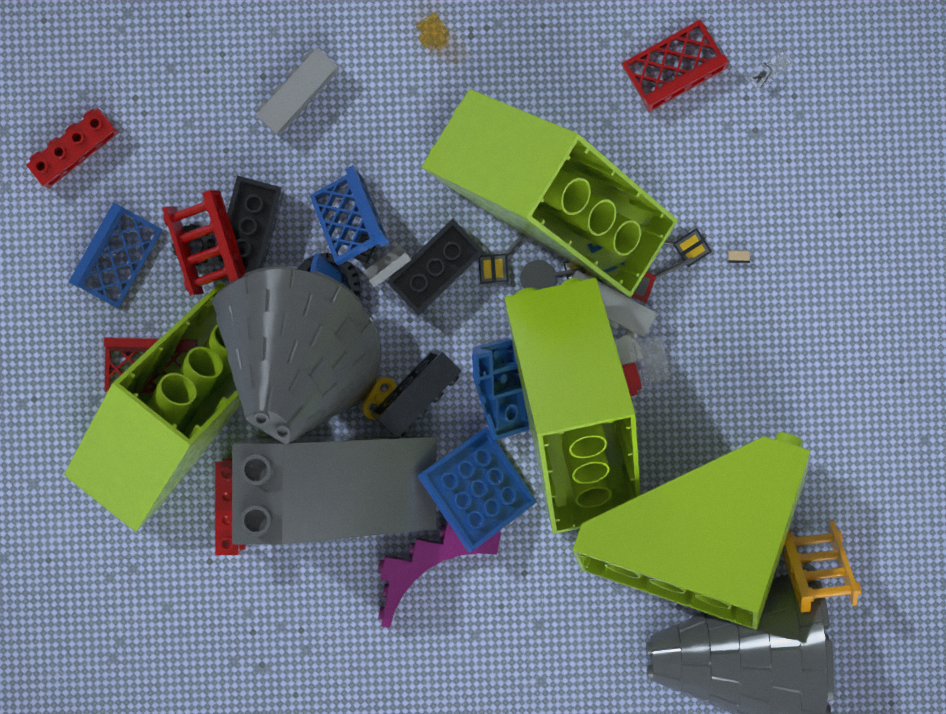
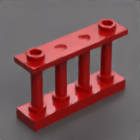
M220 190L203 192V202L178 211L177 206H165L162 208L164 213L163 220L169 228L185 279L184 286L190 296L204 294L203 285L226 277L229 278L230 282H235L243 278L246 273ZM204 211L208 212L211 220L209 225L185 233L181 222L182 219ZM211 233L215 234L218 242L216 247L192 255L188 244L189 241ZM219 255L222 256L225 264L223 269L201 277L198 276L196 263Z
M223 458L222 461L215 462V555H239V550H245L246 544H232V458Z

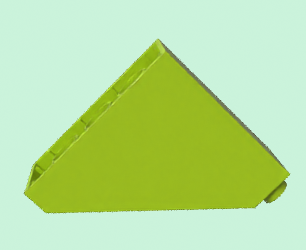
M471 89L468 90L460 105L455 109L452 118L421 168L448 188L582 269L584 272L594 278L596 277L597 280L630 298L678 221L677 218L578 133ZM592 243L593 247L600 245L604 249L591 254L587 244ZM613 266L619 267L608 273L603 271Z
M596 277L586 280L571 278L558 286L539 290L536 288H524L516 292L515 295L504 297L519 377L553 534L580 529L582 523L641 495L635 411Z
M222 282L213 288L112 383L64 473V476L135 532L164 503L242 405L227 359L228 353L216 321L217 315L211 303L216 294L226 286ZM181 339H197L196 348L191 349L188 353H182L176 359L181 364L180 367L175 362H172L165 369L168 362L172 360L171 357H175L178 354L174 353ZM158 373L159 376L153 380L157 386L154 392L140 393ZM149 384L146 388L154 387L151 384Z
M778 432L775 439L763 436L582 523L572 549L580 570L757 630L807 476L811 450L802 448L804 441L789 433Z

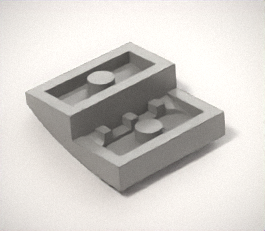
M398 244L366 268L363 273L375 288L408 263L411 258Z

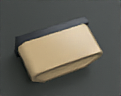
M728 251L727 263H750V251Z

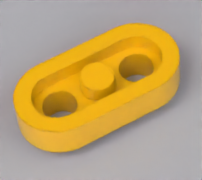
M386 376L377 378L371 391L363 400L361 411L368 419L376 420L370 414L373 410L370 411L369 406L374 403L376 408L397 387L391 378ZM386 384V390L381 391V385Z

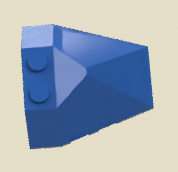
M512 338L473 347V379L492 439L499 440L528 431L530 425Z

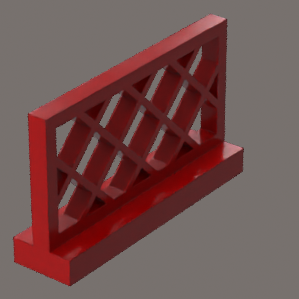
M700 19L621 63V66L649 113L726 70L729 61L724 54L722 55ZM699 28L703 34L702 41L688 39L690 32ZM675 40L684 42L682 52L669 50L670 43ZM687 43L700 46L697 57L684 54ZM702 47L712 49L715 56L709 60L700 58ZM655 51L664 53L662 64L649 61L650 55ZM667 54L680 57L677 68L664 65ZM682 59L696 61L694 68L689 71L680 69ZM636 62L645 64L642 75L632 73L629 66ZM647 65L660 68L657 79L645 76ZM663 69L676 72L674 79L670 82L660 80ZM643 80L656 83L655 89L645 94L641 88Z
M104 337V392H108L111 387V377L116 372L120 375L123 374L120 368L127 361L133 364L134 361L131 358L137 352L145 353L159 339ZM181 339L174 353L178 354L175 357H171L172 360L168 362L165 369L172 362H175L180 367L181 364L176 359L182 353H188L191 349L196 348L197 339ZM111 351H120L126 359L119 366H116L111 361ZM125 351H130L132 353L128 356V354ZM158 373L140 393L154 392L157 386L153 380L159 376ZM149 384H151L154 388H146V387H147Z

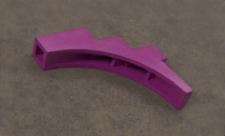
M447 522V525H442L440 538L444 539L443 542L417 537L416 542H411L408 556H413L412 559L385 555L384 560L380 559L377 573H381L380 580L389 581V584H384L382 597L386 598L385 607L380 606L378 620H382L381 627L390 628L395 610L403 595L413 582L428 569L445 560L461 555L478 553L497 555L501 530L474 551L468 553Z

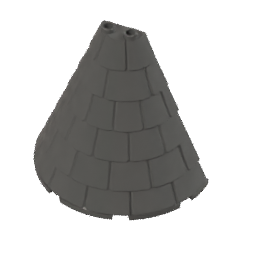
M270 266L245 273L243 278L233 283H228L212 299L211 303L217 315L216 321L228 353L227 359L246 421L282 443L288 444L303 434L314 430L317 426L328 422L331 417L354 407L356 403L366 398L376 383L381 363V342L377 326L373 317L369 316L363 308L362 301L349 288L334 278L315 270L312 273L297 270L296 266Z
M811 564L802 566L803 570L806 569L807 572L816 571ZM789 573L781 575L772 581L757 630L700 612L677 625H673L650 636V642H646L647 656H650L651 665H647V678H651V681L675 691H681L702 702H708L732 714H832L827 701H831L834 698V664L832 641L829 640L828 634H825V629H828L830 625L826 599H814L811 602L810 612L801 613ZM812 580L807 583L808 587L813 589L823 588L821 581Z

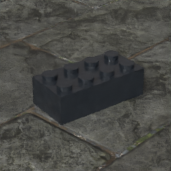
M237 175L227 214L246 273L265 266L285 190L279 186ZM216 256L214 265L224 268L225 264L222 256Z
M452 218L387 283L420 316L485 251Z
M432 349L370 414L390 434L397 438L400 435L403 437L412 428L410 425L416 418L418 420L421 419L428 411L426 408L432 402L436 403L443 396L444 393L442 391L448 385L452 386L458 381V375L461 370L442 351Z

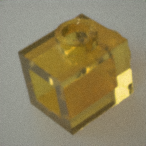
M436 12L416 24V29L420 34L418 39L424 48L429 47L431 52L435 49L440 51L449 44L450 34Z

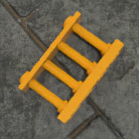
M829 521V533L796 537L791 535L789 529L782 554L801 613L810 612L811 602L817 598L849 595L852 606H857L858 596L861 595L860 583L854 579L842 545V532L840 529L837 530L834 521ZM827 542L831 543L833 549L831 551L801 554V552L796 550L797 546ZM836 559L839 568L808 572L802 568L803 563ZM842 577L845 585L813 589L808 587L807 583L812 580Z

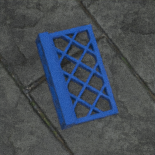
M354 165L345 169L347 175L310 195L332 256L338 266L377 244L384 247L390 243L365 181ZM348 183L349 186L346 193H338L340 187ZM326 195L329 196L325 205L319 204L318 200ZM335 198L342 199L338 208L332 207ZM349 200L355 201L352 210L345 209ZM329 211L336 212L332 222L325 220ZM342 214L349 215L345 224L338 223ZM355 217L362 218L358 227L351 226ZM335 228L342 229L339 238L332 237ZM348 231L356 232L352 241L344 240ZM362 233L369 235V240L362 244L358 243ZM341 246H349L347 252L339 256L338 252Z
M113 202L71 276L69 283L119 308L163 229ZM125 213L133 218L135 227L122 231L120 220ZM137 221H139V222H141V223H143V224H145V225L138 226V225H137ZM118 225L119 232L113 233ZM150 227L156 233L152 240L142 242L139 229ZM136 230L140 243L127 246L123 233ZM120 234L124 247L111 250L109 239L111 236ZM150 243L145 251L143 244ZM107 245L108 252L102 253L105 246ZM141 245L143 251L142 258L131 262L128 248ZM125 250L129 263L116 266L112 253ZM109 254L113 267L100 270L97 262L99 257ZM138 263L137 267L134 270L132 264ZM130 265L132 272L130 279L120 281L117 268ZM94 266H96L97 271L91 273ZM114 269L117 283L105 286L101 273ZM98 274L102 287L92 289L86 286L85 282L89 276ZM128 282L123 290L121 284ZM119 285L121 295L117 302L108 298L105 288ZM103 289L104 295L97 292V290Z

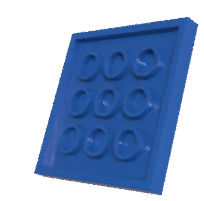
M488 427L480 430L417 475L468 553L474 551L537 503L498 442L492 439Z

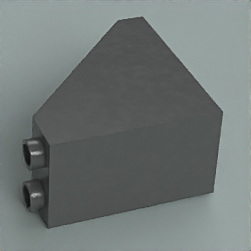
M253 436L233 443L232 544L283 545L436 529L437 505L417 475L437 462V436H399L398 438L395 436H300L288 444H284L272 436Z

